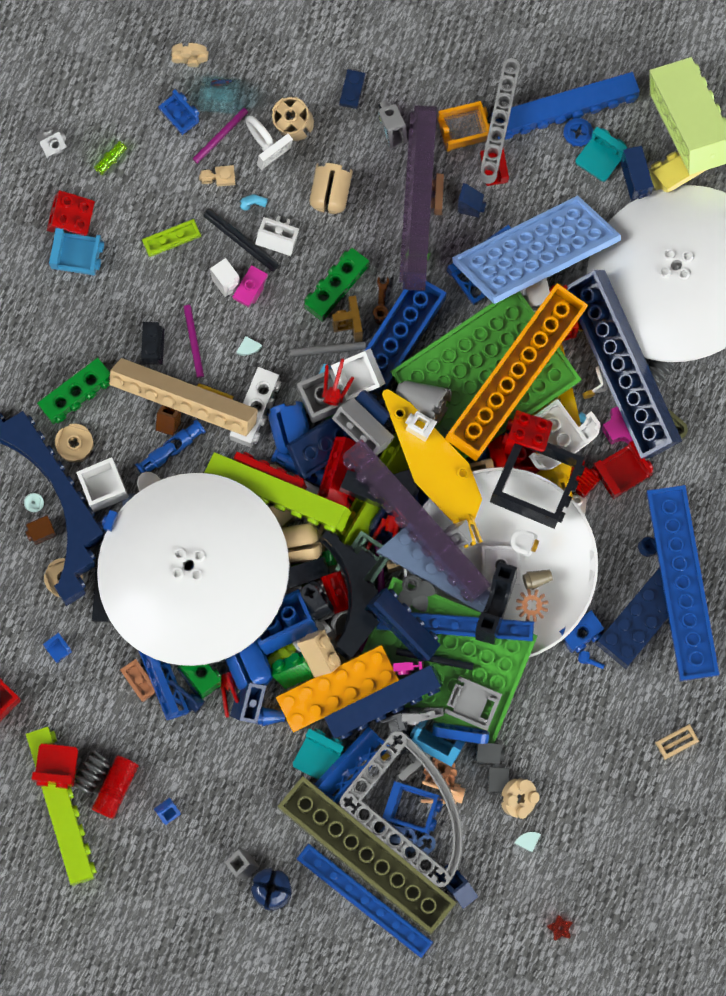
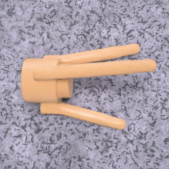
M422 781L424 785L439 789L435 783ZM450 783L449 788L455 802L462 803L465 788L460 787V784ZM421 799V803L432 804L433 800Z

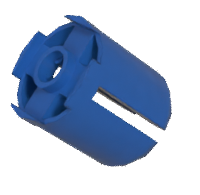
M295 401L296 405L285 406L284 403L271 408V413H267L276 449L282 454H289L286 447L288 443L311 430L303 402Z
M257 640L241 652L225 659L239 690L244 689L248 682L266 686L273 679L271 676L272 668Z

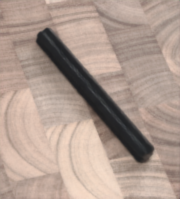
M211 208L205 211L203 214L204 218L269 270L274 272L278 268L279 263Z

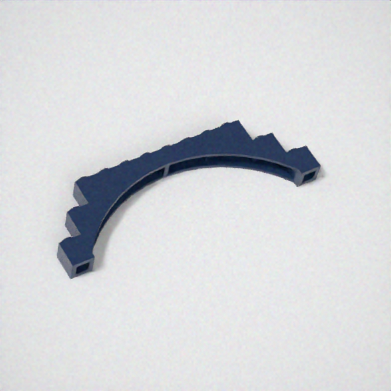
M22 411L6 421L0 412V444L18 452L33 463L51 483L63 507L67 526V552L59 583L54 585L65 606H68L86 594L84 590L86 585L79 576L95 567L93 560L96 558L89 548L104 539L103 532L105 530L100 521L96 523L94 520L95 514L91 507H86L83 503L85 498L80 491L76 492L73 488L75 483L70 476L66 477L64 474L65 468L60 460L56 462L54 459L55 453L51 446L48 445L46 447L44 444L45 438L41 431H36L33 427L35 422L30 415L26 416Z

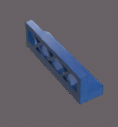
M139 651L166 720L187 715L189 710L182 693L169 682L172 679L177 683L170 664L162 663ZM162 668L165 669L167 672L166 678L164 676ZM169 685L172 686L174 689L173 695L171 693ZM176 703L180 704L182 711L178 710Z
M368 727L318 779L315 785L337 804L345 791L376 754L374 750L379 744L383 745L385 741ZM387 750L381 752V757ZM364 760H367V762L363 766H361L362 762ZM354 774L353 777L347 781L348 777ZM337 789H340V791L333 797L332 794Z

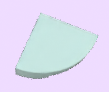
M245 336L236 353L241 356L257 353L262 348V344Z
M536 832L525 833L514 844L532 852L541 834Z

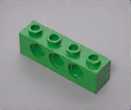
M353 248L341 255V261L329 269V275L325 279L322 278L317 283V289L313 294L310 292L304 299L305 309L321 322L324 321L369 267V260ZM350 267L352 271L345 273L343 268ZM339 281L341 284L334 287L331 285V282ZM321 295H327L329 297L326 301H322L319 299Z
M96 358L37 404L52 425L55 423L59 424L65 420L69 412L77 411L85 400L90 401L97 395L96 392L101 388L106 389L110 386V372L100 359ZM90 378L96 379L93 385L87 384ZM76 389L81 390V394H80V395H78V396H73V395H72V392H73L74 390H76ZM59 401L66 402L64 407H57Z
M209 664L197 666L177 665L202 699L221 686L220 679L222 677L216 669L212 670ZM200 670L207 672V675L204 677H199L196 674Z

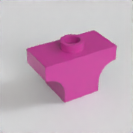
M251 265L234 293L233 299L247 307H250L252 303L255 304L264 289V283L268 274Z
M618 406L612 408L610 411L611 419L603 424L602 431L611 445L618 441L629 444L633 440Z

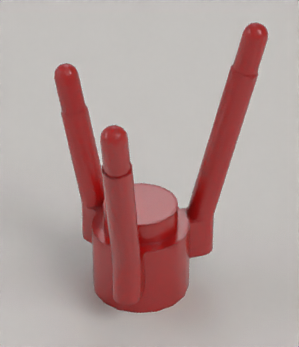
M343 358L340 361L333 387H329V390V366L325 365L322 398H324V403L332 406H338L339 403L343 402L344 396L354 380V377H351L340 394L341 390L337 386L343 369Z
M387 515L386 519L382 518L372 538L375 540L384 526L386 527L385 531L393 533V538L398 534L402 519ZM368 542L365 548L369 550L372 544Z
M231 672L221 675L220 688L226 718L229 717L226 690L231 691L236 703L239 702L235 691L237 686Z

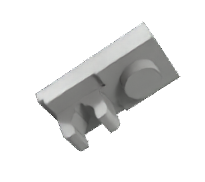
M411 753L409 754V759L413 763L409 766L405 765L399 770L398 779L402 784L408 783L425 768Z

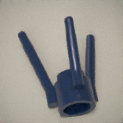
M178 667V672L195 694L187 693L172 679L169 682L187 698L185 702L187 703L189 713L191 711L196 713L205 701Z

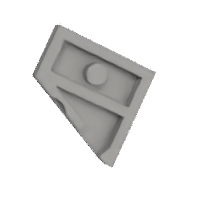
M406 707L402 713V722H407L408 725H417L419 722L444 716V707Z

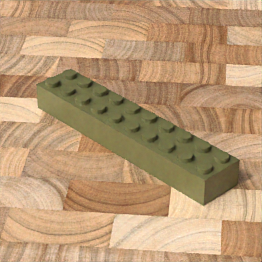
M301 777L277 806L278 810L428 934H433L456 905L452 898L305 777Z

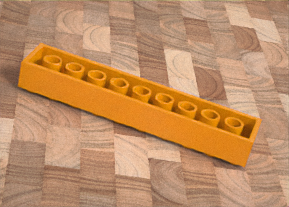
M557 283L448 432L445 440L477 461L588 305Z

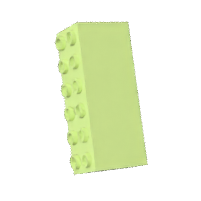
M692 57L649 70L651 98L689 175L726 164V118L721 116L720 106L718 103L715 104L713 93L711 90H708L706 79L700 74L699 65L695 64Z

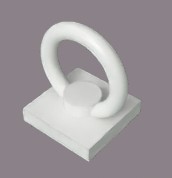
M254 116L246 117L248 129L264 151L258 156L257 161L258 167L262 170L291 148L293 139L287 134L279 141H276V139H272L258 119Z

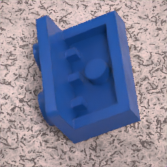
M174 89L172 91L173 95L158 107L178 132L184 135L199 123V112L193 105L190 107L187 103V98L182 92L178 93Z

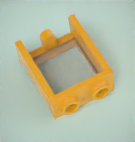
M481 101L438 111L437 121L447 152L452 149L487 141L490 123L488 124L487 109L483 107Z

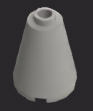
M407 380L403 383L400 382L396 389V393L400 397L410 402L420 413L437 421V424L444 417L448 407H445L446 402H450L452 392L448 388Z

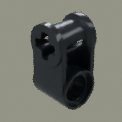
M311 581L302 588L301 595L315 620H319L334 612L333 605L320 583ZM314 589L315 593H309L308 590Z

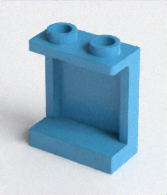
M56 228L49 261L51 269L95 275L96 270H100L101 266L99 253H103L104 241H102L101 235H96V237L65 233L64 229Z
M428 720L419 722L410 734L412 740L425 753L452 767L466 741L457 740L455 744H452L443 738L432 735V732L426 730L425 726Z

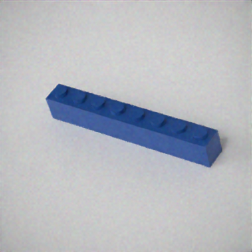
M633 72L512 107L505 140L512 138L518 133L524 135L535 128L544 129L552 123L561 124L566 119L572 117L574 119L581 118L589 112L595 114L606 107L612 109L620 103L636 101L640 90ZM501 118L495 120L497 123L505 122Z

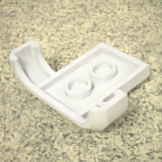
M558 399L534 415L553 423L548 443L574 454L593 441L600 431L601 424L592 411L586 415L585 422L578 427ZM535 452L529 455V458L539 470H550L562 463Z

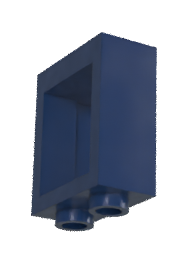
M642 146L624 149L620 164L632 202L652 194L653 183Z

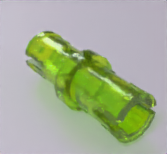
M118 141L109 152H106L99 163L94 166V169L100 172V175H103L112 164L115 165L117 159L127 150V147L121 144V141Z

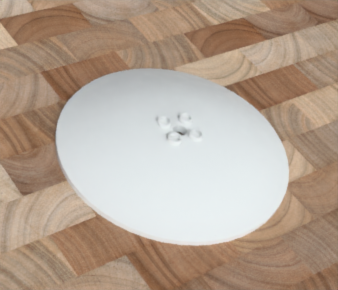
M682 185L670 192H664L662 189L653 191L647 197L632 201L608 222L621 235V241L591 255L588 261L587 274L593 270H605L644 358L662 362H686L704 358L725 349L726 193L709 187ZM675 263L682 264L679 270L672 269Z
M503 467L476 470L472 473L482 501L475 522L483 542L478 543L475 538L476 545L471 546L469 543L467 548L461 546L453 549V551L489 592L496 570L495 563L498 560L502 559L507 565L517 567V579L503 617L505 620L526 621V613L523 617L519 616L524 610H516L517 606H522L521 603L516 602V599L524 600L520 593L523 592L526 597L529 596L522 575L528 571L550 569L553 581H549L536 588L539 590L538 598L541 594H545L541 602L548 601L547 605H542V607L548 609V612L540 611L544 618H540L536 614V622L533 621V615H530L529 621L534 622L533 634L538 635L529 656L532 657L562 641L584 616L592 600L598 575V554L595 538L585 515L573 499L569 507H564L562 511L566 513L562 523L558 522L556 528L553 529L490 503L492 493L504 469ZM513 468L503 490L504 493L552 513L556 512L564 493L559 486L550 480ZM431 499L424 504L417 516L421 514L439 536L448 526L454 524ZM525 530L537 534L539 544L536 551L532 552L530 557L517 553L511 547V537L515 532ZM519 534L515 538V546L518 549L530 551L534 539L525 534ZM404 568V578L413 575ZM409 582L410 584L416 586L415 582ZM434 587L436 591L435 594L466 606L458 599L449 596L441 589ZM536 589L531 590V595H534ZM535 600L527 602L529 605L527 607L528 610L531 611L532 609L534 611L537 609V602ZM565 628L564 635L562 636L559 631Z
M187 473L157 481L138 492L121 508L115 518L112 532L107 531L104 536L97 569L98 588L103 607L115 629L127 642L145 655L162 662L183 666L206 665L219 662L241 652L257 640L269 627L280 609L287 590L289 552L283 530L277 518L259 496L242 484L226 477L207 473ZM187 561L194 562V567L190 571L184 568Z

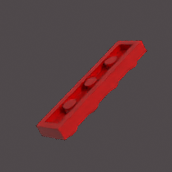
M237 451L234 456V460L304 490L307 489L302 477L295 474L291 476L280 467L275 469L265 460H255L247 452L242 454Z

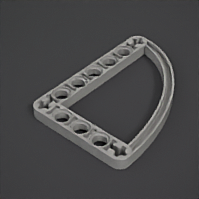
M393 732L342 795L340 806L438 887H444L449 884L455 875L463 850V830L459 810L447 782L429 756L404 732ZM401 735V740L403 741V743H398L394 747L395 749H397V752L395 753V751L391 747H388L387 744L389 743L390 745H393L395 742L394 736L398 737ZM404 747L421 762L431 775L448 808L453 830V850L447 869L363 801ZM383 750L391 752V759L389 761L382 760L381 752ZM372 765L379 768V774L375 777H372L368 772L369 767ZM364 781L367 789L364 792H359L356 788L357 782ZM352 797L353 804L358 806V804L360 803L362 806H360L356 810V812L353 813L352 810H354L355 808L351 805L347 807L345 805V798ZM367 809L370 813L369 819L362 820L359 816L360 810ZM378 821L385 824V830L382 833H378L374 828L375 823ZM392 834L400 836V844H391L390 837ZM407 847H413L416 850L414 858L406 856L405 850ZM424 859L429 860L432 864L431 869L428 871L421 868V862ZM435 866L439 868L436 870L438 874H446V882L442 881L439 883L437 875L433 874L432 877L429 875L435 869Z

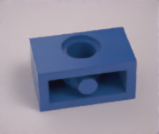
M591 610L582 617L578 625L562 641L571 653L574 651L579 653L587 647L585 644L591 640L593 643L598 641L604 632V628ZM565 628L559 631L562 636L564 635ZM583 629L587 632L588 636L581 638L578 636L577 631Z

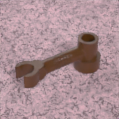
M380 277L377 279V286L379 287L378 306L373 310V317L379 325L383 323L388 315V309L385 307L386 288L389 286L388 277L385 284L380 283Z

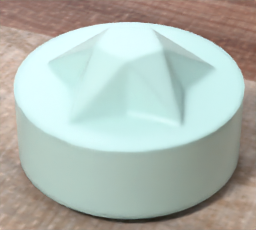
M30 493L24 499V506L30 512H38L43 508L44 500L41 495Z

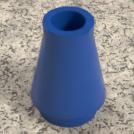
M261 707L257 725L266 726L285 722V715L282 710Z

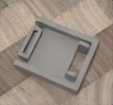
M459 676L457 680L464 682V685L455 684L447 703L448 706L454 708L453 712L445 709L444 713L488 730L502 694ZM489 699L495 703L487 720L480 716Z

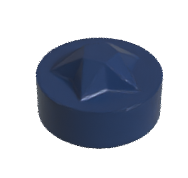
M644 537L638 543L639 552L643 556L651 557L657 552L655 539L652 537Z

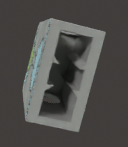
M388 101L381 102L378 105L379 122L389 148L407 143L406 124L397 105H390Z

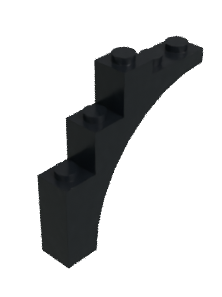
M410 469L392 475L381 476L365 475L347 470L339 491L382 509L383 505H388L392 494L389 492L411 500L413 495L417 496L420 488L414 482Z
M326 531L319 541L331 552L338 562L348 591L346 622L341 636L334 645V649L346 660H349L380 622L372 611L365 610L366 605L378 593V590L375 589L376 586L372 582L364 580L377 561L371 552L362 549L356 554L353 547L343 544L339 540L340 538L337 534Z

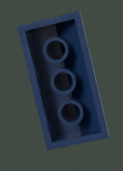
M382 589L366 606L419 661H429L440 646L439 638L432 631L428 632L424 628L425 623L419 617L415 618L410 613L412 610L405 603L401 604L397 600L398 595L392 589Z

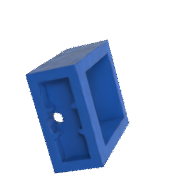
M394 781L383 818L390 823L430 835L431 831H434L436 828L437 812L440 813L443 806L442 797ZM403 791L433 800L425 828L395 818Z

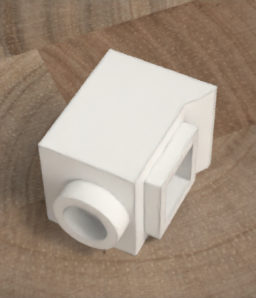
M416 411L415 415L411 413L405 423L408 425L406 431L426 442L437 421ZM417 419L425 423L423 429L414 425Z

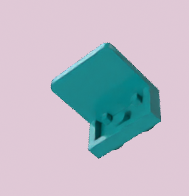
M596 127L592 133L591 140L576 158L575 163L600 181L605 182L621 162L623 150L628 147L621 139L612 137L606 129Z
M314 728V730L309 729L307 731L306 739L293 761V767L318 780L342 755L344 746H342L340 740L334 739V737L330 740L324 736V732Z

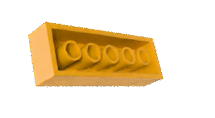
M380 644L342 663L332 673L305 681L277 695L276 699L292 731L295 732L399 681V677L396 671L393 670V665L383 644Z

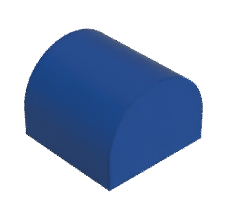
M170 797L154 808L165 825L181 815Z

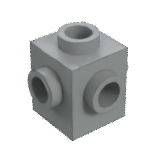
M55 126L47 127L41 133L35 135L46 157L59 154L66 148L64 141L67 139L63 131H58Z

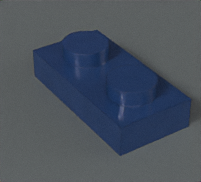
M347 69L339 102L340 106L358 108L365 73Z

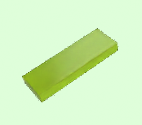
M192 219L142 239L148 256L152 257L201 237L195 220Z

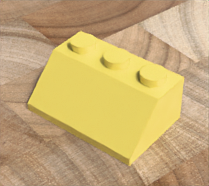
M676 151L668 154L666 160L653 163L649 169L655 189H662L664 192H670L704 172L701 171L689 175L679 152Z

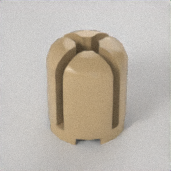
M297 97L282 98L276 102L272 109L273 124L284 136L289 134L293 139L292 141L305 139L307 135L303 129L305 128L311 133L314 127L313 115L305 103ZM286 113L291 115L294 119H289L288 116H286Z
M317 163L310 195V205L319 212H325L331 179L333 177L328 211L329 214L343 212L346 208L353 171L350 169L349 173L342 170V166L326 163L325 166H319Z
M307 523L282 528L289 552V565L305 563L318 559L321 556L322 543L318 539L321 535L315 525Z

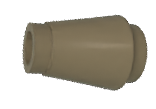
M550 569L528 571L522 575L526 590H534L549 581H553Z

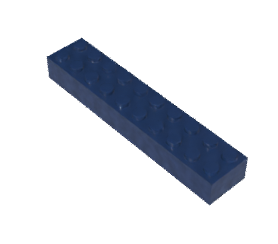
M593 270L567 285L568 289L566 290L588 305L579 318V322L641 459L652 458L682 442L605 270Z

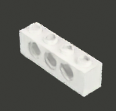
M260 367L257 368L243 404L251 407L254 405L262 407L257 412L256 425L247 436L231 431L229 435L230 440L252 448L253 443L257 444L260 433H258L260 426L264 427L267 420L265 415L267 409H271L275 399L272 398L274 392L278 393L282 382L279 381V374ZM267 388L269 391L263 395L259 393V390Z

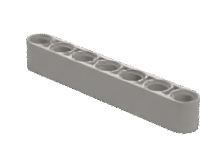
M514 58L504 61L480 171V178L486 184L493 183L497 178L520 69L519 62ZM512 67L515 71L510 72L507 68ZM509 84L511 88L506 89L503 85ZM505 101L508 105L502 106L499 103ZM501 118L505 122L497 123L495 120ZM499 136L501 139L497 141L493 140L492 137ZM495 153L497 157L491 158L488 154ZM486 170H491L493 174L486 175L484 172Z

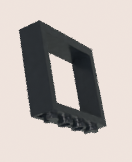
M548 442L544 452L528 448L574 467L556 512L552 513L503 492L521 449L525 447L514 444L492 493L490 503L555 529L557 523H562L566 514L562 512L564 507L568 508L572 497L569 496L570 492L575 493L579 482L576 481L577 476L581 477L586 466L582 464L585 458Z

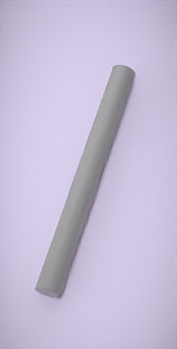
M364 341L290 349L291 357L361 350L366 349V343Z

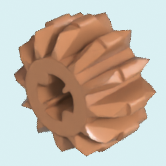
M527 589L529 595L527 597L521 592L520 595L524 598L523 601L516 599L517 603L522 604V606H517L516 610H524L519 616L523 617L526 613V621H529L530 615H533V621L536 622V614L540 618H544L540 611L548 612L547 608L542 607V605H547L548 601L541 602L545 594H541L538 598L539 590L537 589L534 595H531V590ZM530 600L537 602V609L534 611L527 609L529 606L527 602Z
M433 757L431 759L432 762L439 769L448 786L450 783L453 784L455 776H457L455 763L451 767ZM424 768L425 780L435 783L431 775Z

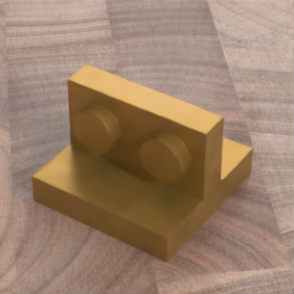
M356 296L348 297L349 312L340 310L336 314H332L334 332L353 329L355 342H363Z

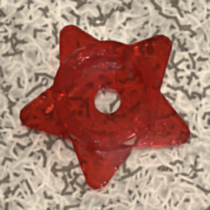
M557 915L555 923L547 925V928L553 932L554 941L561 937L570 939L569 928L573 922L564 921L560 915Z

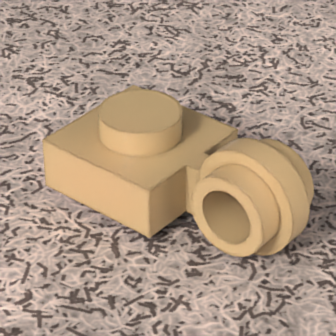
M234 165L215 167L216 174H213L211 170H203L199 175V180L202 184H211L213 180H216L217 187L235 185Z

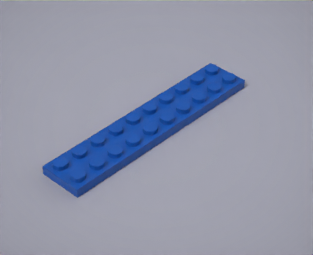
M686 486L647 490L646 494L679 680L687 681L719 676Z

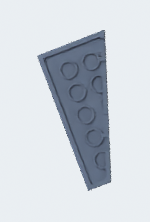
M421 514L376 552L388 558L396 565L405 568L418 578L430 582L434 587L458 599L471 609L478 612L484 611L490 592Z

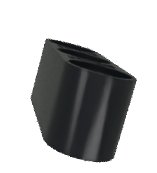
M325 556L290 567L287 589L331 574Z

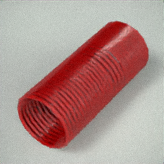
M119 755L115 757L116 759H114L111 770H109L104 784L98 793L99 795H97L98 797L92 806V810L111 819H114L123 800L122 798H124L139 767L138 764Z

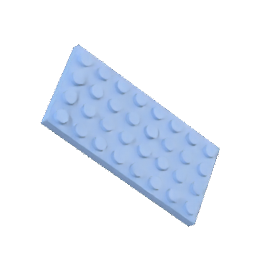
M576 196L452 257L453 264L495 304L621 241V235L579 196Z

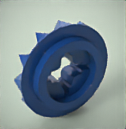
M575 118L566 123L563 136L566 142L572 144L573 147H582L591 140L593 128L585 119ZM581 127L583 135H579L576 139L573 131H577Z

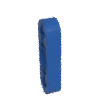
M434 723L432 735L436 737L478 744L488 743L490 733L484 729L446 723Z

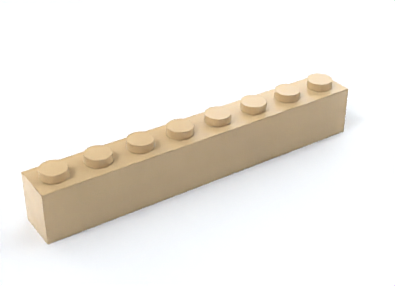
M123 358L110 370L111 386L243 436H247L256 425L258 409Z

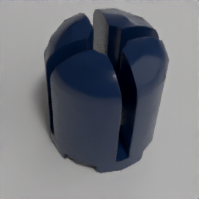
M265 868L254 876L251 893L255 902L261 908L268 911H276L283 908L289 902L292 887L288 876L283 871ZM270 885H275L274 887L276 890L278 889V891H274L271 894V896H269V891H266L267 887H270Z

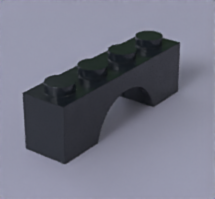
M498 562L485 609L481 612L475 629V640L495 644L517 579V567Z

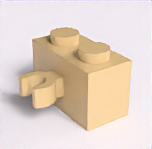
M325 630L307 634L297 643L314 677L332 673L342 664L334 646L330 642L333 638L328 637Z

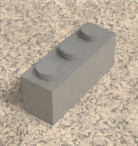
M354 398L342 404L332 417L372 458L384 451L394 438Z

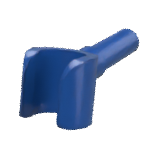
M581 651L579 653L578 661L580 663L592 664L601 669L604 668V664L589 659L590 652Z

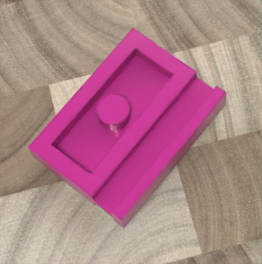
M420 661L419 665H415V662L393 663V670L398 671V675L411 674V670H415V667H419V670L424 669V661Z

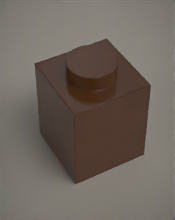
M162 405L157 412L156 431L173 436L180 426L181 412Z
M48 515L26 524L28 528L25 531L29 542L33 541L35 545L56 537Z

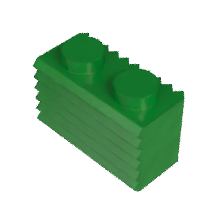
M302 652L293 653L287 658L278 659L272 663L271 676L285 689L314 677Z

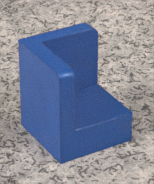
M59 633L43 644L56 663L72 652Z

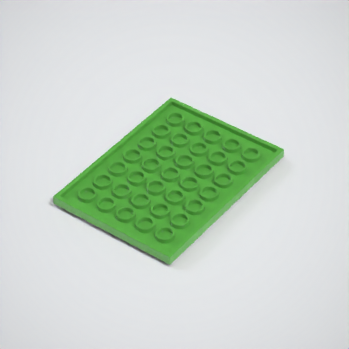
M519 291L495 304L491 303L390 371L398 385L400 382L403 383L407 380L451 390V401H447L445 406L448 409L442 420L434 427L445 437L447 431L451 430L535 312ZM559 347L491 442L508 431L506 427L509 418H514L516 410L532 415L582 381ZM454 446L465 460L469 457Z
M393 577L388 590L392 589L399 595L403 590V581ZM410 583L408 584V587H409L410 589H414V588H415L414 585H412V584H410ZM437 594L427 596L428 607L425 612L417 610L412 605L410 606L411 612L466 617H480L481 612ZM377 626L369 635L362 652L364 653L383 644L392 665L393 663L415 662V665H419L420 662L418 659L396 655L397 647L408 648L390 630L376 629ZM435 634L439 638L440 646L434 655L474 663L473 671L424 661V668L433 664L443 686L439 687L441 691L430 697L428 694H425L420 702L413 705L410 702L404 704L405 708L444 707V710L449 709L453 712L454 708L448 706L447 703L455 684L464 685V682L457 680L459 676L502 694L487 730L490 732L488 743L494 744L538 635L533 634V641L496 639L493 645L475 640V637ZM415 667V670H411V674L420 671L419 667ZM411 674L398 675L399 680ZM487 700L480 717L488 720L495 703L494 701ZM444 713V716L432 719L439 723L482 729Z

